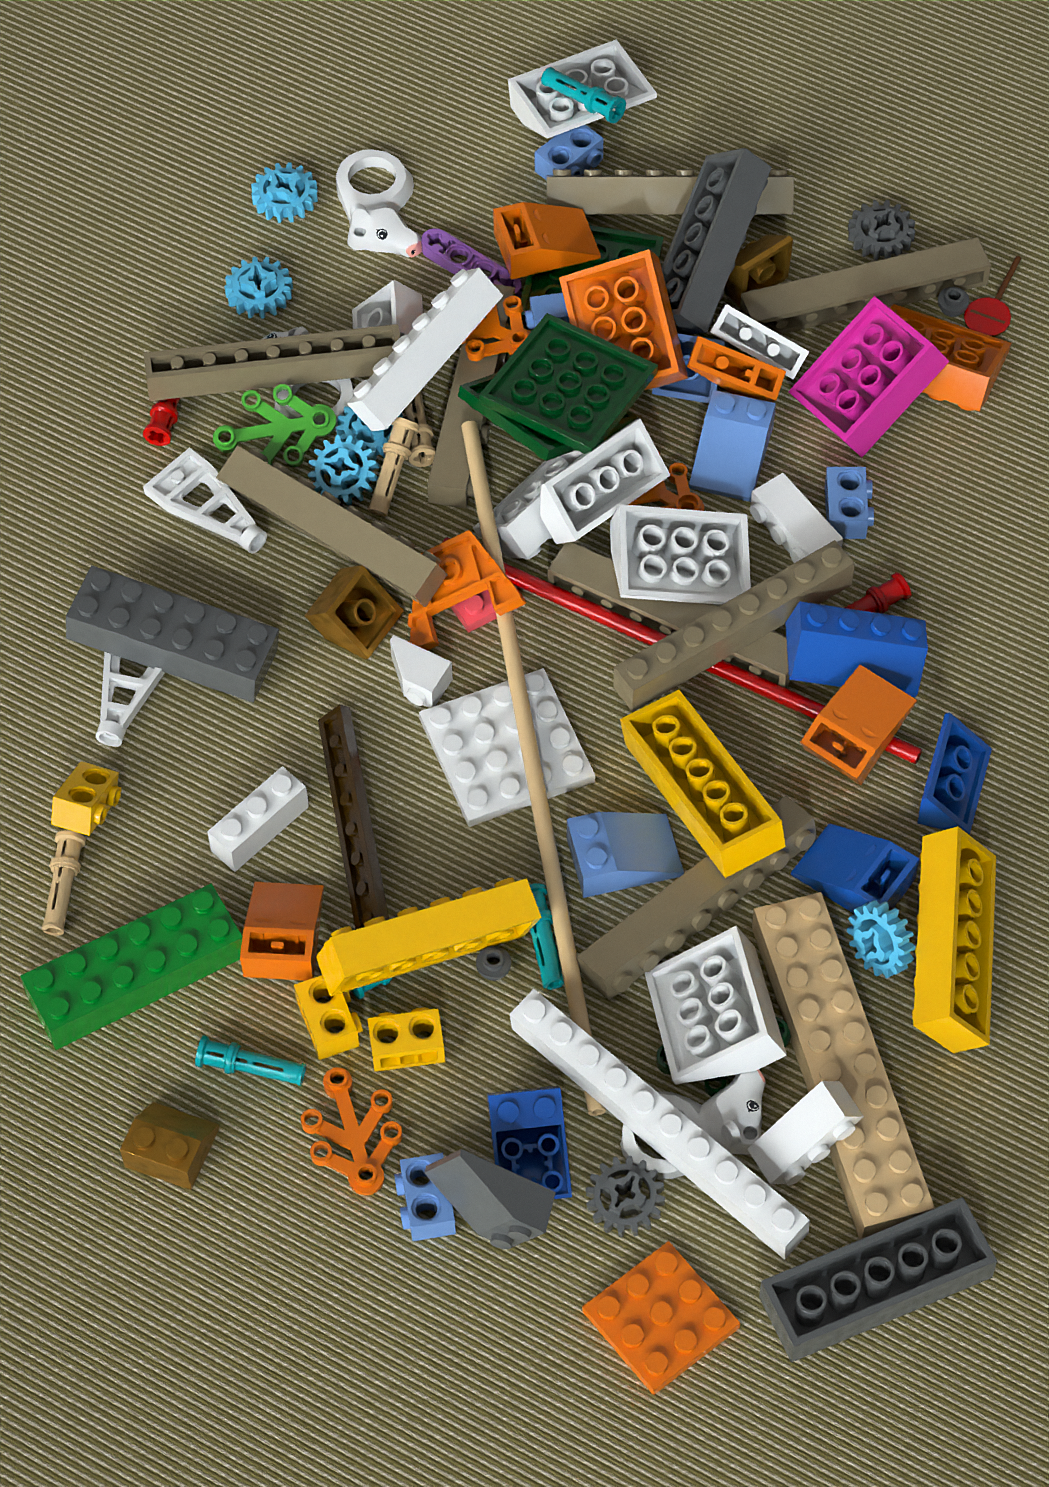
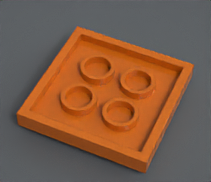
M669 1241L582 1306V1312L653 1395L740 1329L738 1319Z

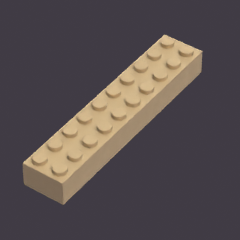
M819 892L754 908L752 930L783 1020L788 1024L791 1033V1043L808 1092L821 1081H840L864 1116L854 1125L856 1129L850 1136L840 1141L837 1140L829 1148L830 1156L859 1240L935 1209L822 893Z

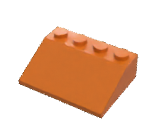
M650 249L559 277L570 324L658 365L657 375L645 390L688 379L660 260Z
M893 304L890 309L929 340L949 360V363L922 392L934 400H946L957 404L961 409L980 412L989 397L1012 343Z

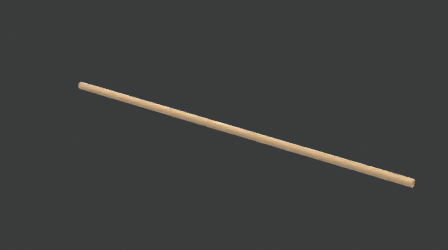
M466 421L461 427L483 546L505 573L478 425L475 421ZM510 611L501 616L496 613L570 1018L592 1037L513 612ZM584 1091L588 1115L598 1116L604 1114L606 1108Z

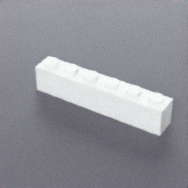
M480 268L467 271L462 269L456 273L450 280L452 285L447 291L439 293L432 300V308L414 320L412 323L413 329L410 333L402 336L393 344L392 348L394 351L388 358L381 359L373 367V375L354 388V396L347 404L371 431L388 429L503 297Z

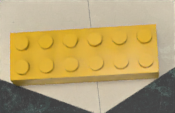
M680 690L620 719L626 747L725 878L786 847L782 820Z
M957 826L922 836V851L920 853L921 876L918 885L920 894L919 913L917 915L918 937L915 949L914 1009L912 1011L913 1026L953 1054L990 1045L996 855Z
M513 877L507 878L494 884L495 888L483 891L482 887H477L462 894L463 898L453 901L450 900V897L440 898L429 904L430 907L418 911L417 907H410L398 912V917L385 921L384 916L365 922V927L352 931L351 926H347L332 932V937L324 943V947L316 956L329 995L340 994L477 952L486 947L496 946L524 937L542 918L527 878L516 882Z

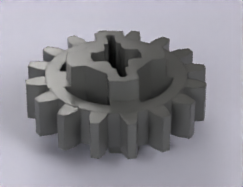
M873 200L872 207L863 203L861 204V212L853 211L852 219H849L848 240L854 242V250L863 249V257L873 254V258L876 261L880 256L888 259L891 258V254L898 256L902 254L903 250H910L911 242H914L915 220L909 219V211L900 212V204L890 207L889 200H886L884 205H879L876 200Z
M617 1156L613 1157V1166L610 1168L601 1163L599 1165L601 1176L597 1174L590 1175V1181L595 1187H587L585 1191L587 1197L594 1198L586 1203L588 1211L597 1210L593 1215V1222L597 1224L604 1220V1232L609 1233L615 1227L618 1229L619 1237L622 1238L625 1234V1229H631L634 1237L638 1236V1227L641 1225L650 1230L652 1227L649 1218H661V1211L656 1206L665 1205V1197L658 1195L664 1191V1183H654L658 1177V1171L654 1169L647 1173V1162L645 1160H642L638 1166L633 1165L632 1156L627 1157L625 1164H620ZM619 1175H627L626 1177L614 1179V1177ZM643 1182L650 1191V1200L640 1193ZM631 1190L632 1199L626 1198L620 1203L619 1194L625 1195ZM601 1193L611 1200L608 1212L602 1205ZM637 1214L633 1218L623 1219L625 1216Z

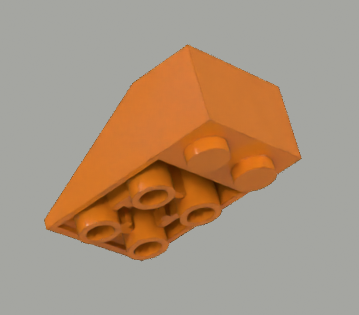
M520 202L493 209L494 235L511 280L601 258L583 209Z
M859 665L818 714L800 743L804 750L854 782L862 785L917 700L864 666Z
M254 883L244 924L240 953L243 977L302 981L314 978L324 885Z

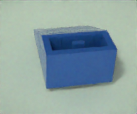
M829 823L791 871V875L817 892H821L822 895L855 914L854 910L873 900H877L879 904L884 901L888 902L889 911H891L916 879L920 859L889 840Z
M559 1086L487 1093L494 1164L556 1192L554 1199L572 1197L561 1088Z

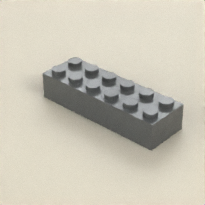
M746 148L706 155L662 265V272L678 334L693 335L707 333V330L712 325L713 315L724 295V287L735 267V259L746 239V231L757 211L759 198L767 186V178L772 167Z
M92 565L66 615V639L153 669L155 667L161 668L162 672L253 703L278 648V628Z
M961 1197L762 1280L759 1298L792 1363L992 1278L997 1259L966 1201Z

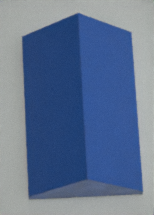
M946 713L943 718L921 800L917 824L941 830L958 826L967 834H970L992 748L951 713Z

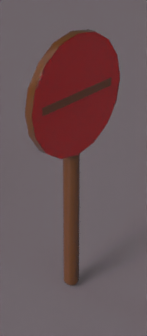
M1020 256L1015 257L995 298H979L968 305L964 314L965 325L968 329L992 337H997L1008 329L1011 321L1010 310L1000 300L1021 261Z

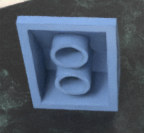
M713 390L704 419L689 488L751 502L752 491L756 488L774 427L776 403Z
M596 812L567 819V842L583 898L673 879L684 874L667 814Z

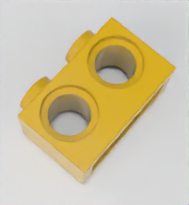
M81 761L53 796L51 825L90 836L98 824L102 825L109 809L112 806L115 807L120 800L122 790L118 786L119 772Z
M323 975L294 984L296 1001L319 1060L359 1047L358 1033L363 1032L357 1012L350 1013L347 1003L351 1002L349 991L330 996ZM323 996H328L332 998L330 1001L326 1003H320L316 1001L318 998ZM340 1026L344 1028L342 1031L338 1033H331L328 1031L331 1027Z
M421 1007L401 1014L384 1012L375 1017L367 1018L374 1072L445 1062L438 1008L429 1009ZM421 1031H428L431 1033V1035L427 1038H419L416 1036V1034ZM393 1036L396 1038V1040L391 1043H384L380 1041L383 1037Z

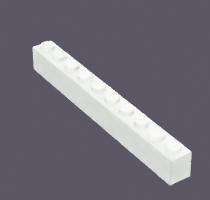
M533 989L510 1013L513 1031L784 1260L807 1236L810 1220L539 992Z

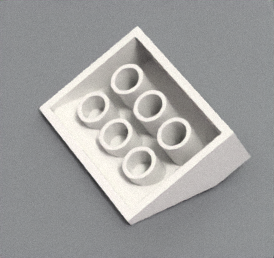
M617 39L508 79L510 107L523 125L547 139L605 117L597 112L594 114L588 112L584 104L548 86H544L541 83V77L548 67H552L590 87L600 86L605 89L607 94L613 97H623L626 100V109L657 98L656 91ZM564 84L565 86H567V87H569V88H571V89H573V90H576V89H574V88H572V87H570V86Z
M618 505L610 520L611 554L621 598L722 605L751 588L747 514Z
M737 926L657 965L650 972H645L672 1081L675 1084L752 1072L787 1056L755 946Z

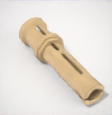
M420 391L405 408L406 419L415 422V419H418L417 424L419 425V431L414 433L410 445L412 453L408 460L413 466L426 467L433 463L436 450L432 447L433 430L426 422L422 393ZM413 403L416 406V413L413 411Z
M397 417L391 424L393 427L388 443L383 445L382 449L385 458L367 509L370 513L383 517L388 516V510L403 462L411 456L412 452L409 448L414 433L419 431L417 423Z
M68 830L56 833L55 842L57 843L55 858L51 859L49 865L53 872L42 930L44 933L54 936L64 934L73 879L81 870L79 857L81 848L86 844V837L78 832Z

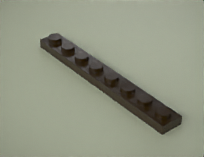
M339 704L320 718L318 725L356 930L365 927V922L377 917L384 916L385 921L389 920L351 711L350 707Z

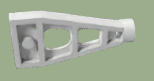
M190 447L143 486L145 495L167 512L237 542L251 554L259 551L266 542L267 533L256 525L228 485L216 478L218 472L213 465ZM200 483H205L214 496L201 507L194 506L182 499ZM223 504H226L235 513L225 524L210 516Z
M104 652L101 716L96 739L104 745L118 747L122 744L126 729L165 672H162L161 668L155 667L153 669L148 667L140 678L121 675L119 672L121 657ZM115 687L136 690L129 705L112 702Z

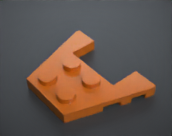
M470 530L427 550L441 560L439 566L447 573V576L426 607L413 600L412 613L408 615V626L411 628L410 641L408 642L427 651L438 646L439 642L432 616L487 589L494 611L500 616L526 604L525 598L476 535Z

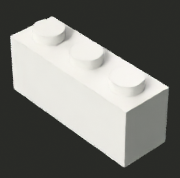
M728 304L724 305L710 330L712 334L756 359L786 371L785 375L791 379L795 378L809 353L805 348Z
M784 473L752 491L750 512L753 518L758 523L762 522L770 531V535L775 543L778 545L782 544L790 553L794 563L834 540L842 548V536Z
M283 766L279 768L207 831L211 852L236 872L309 807L306 786Z
M821 1081L747 1150L770 1184L793 1185L805 1176L804 1170L807 1167L828 1156L830 1153L829 1148L837 1140L840 1141L850 1136L856 1129L854 1125L864 1116L840 1081Z

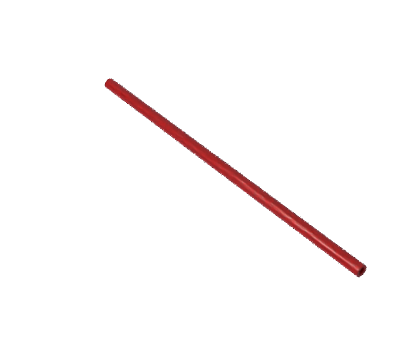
M446 537V538L443 540V542H445V541H447V540H449V539H451V538ZM503 562L507 577L514 585L650 646L668 636ZM724 660L705 670L813 719H816L825 707L823 704ZM893 737L884 751L916 765L923 749Z

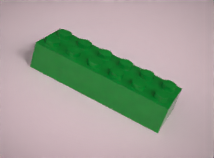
M210 883L20 977L33 1009L55 1050H58L240 960L242 935L214 886Z

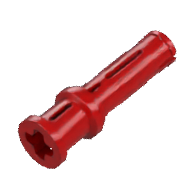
M180 398L159 400L152 406L150 410V423L143 431V437L149 443L156 446H166L170 443L172 425L179 418L177 406Z
M895 572L891 575L890 580L878 587L871 586L867 589L866 596L845 608L883 614L888 611L889 606L901 599L907 600L911 598L912 594L904 577L900 573Z

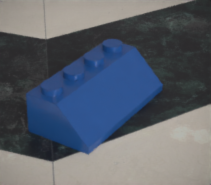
M799 601L785 622L789 680L842 687L857 667L862 665L911 697L915 698L918 695L928 651L925 620Z

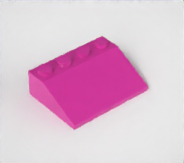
M874 296L788 392L862 458L949 363V360L929 340Z

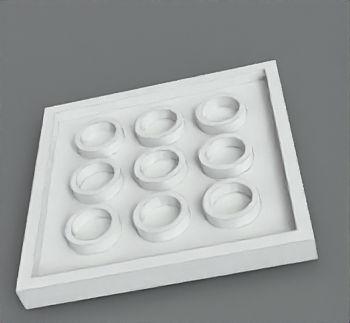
M544 668L525 674L547 798L549 799L594 783L595 774ZM508 681L419 712L421 724L468 827L531 805Z

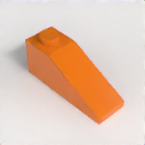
M700 336L696 338L687 364L688 368L731 394L773 403L777 400L786 373L782 369Z

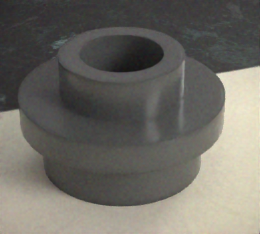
M948 287L939 293L938 306L945 315L956 317L968 308L969 296L963 289Z
M486 947L480 951L476 958V968L484 978L491 981L500 980L511 969V957L501 947ZM498 959L500 962L496 965H491L487 961Z

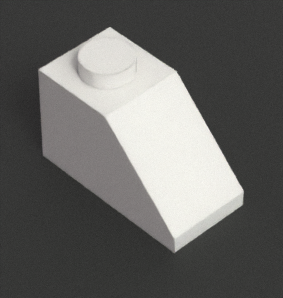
M393 635L390 639L391 657L403 695L415 705H424L428 708L436 706L453 680L452 662Z

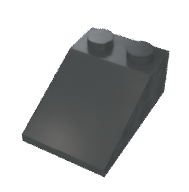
M463 1149L426 1166L424 1172L471 1228L479 1236L490 1240L492 1246L500 1249H510L546 1233L556 1192Z

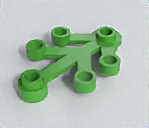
M280 384L273 390L275 401L282 406L288 405L303 416L289 419L262 401L258 392L248 390L241 398L244 408L251 412H257L271 423L240 429L223 425L215 430L213 442L219 451L231 453L237 445L239 446L240 442L273 436L263 452H260L267 457L268 464L272 466V461L291 434L304 431L297 444L286 448L283 455L284 460L289 466L298 467L303 463L304 454L316 437L326 436L334 430L336 415L330 407L323 404L311 407L295 396L288 385ZM282 390L289 392L288 397L284 400L278 399V393ZM250 396L257 397L256 404L252 406L247 405V398ZM318 415L326 417L325 422L321 425L314 423V419ZM223 433L231 434V439L228 442L220 441V436ZM291 452L299 453L298 460H288Z

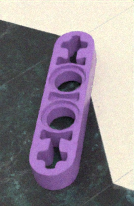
M433 228L427 230L422 235L421 246L423 255L454 275L462 269L466 271L475 268L488 270L492 273L488 279L493 284L515 287V296L521 298L522 283L520 278L511 280L508 270L444 230ZM455 255H464L468 258L463 263H455L451 260Z

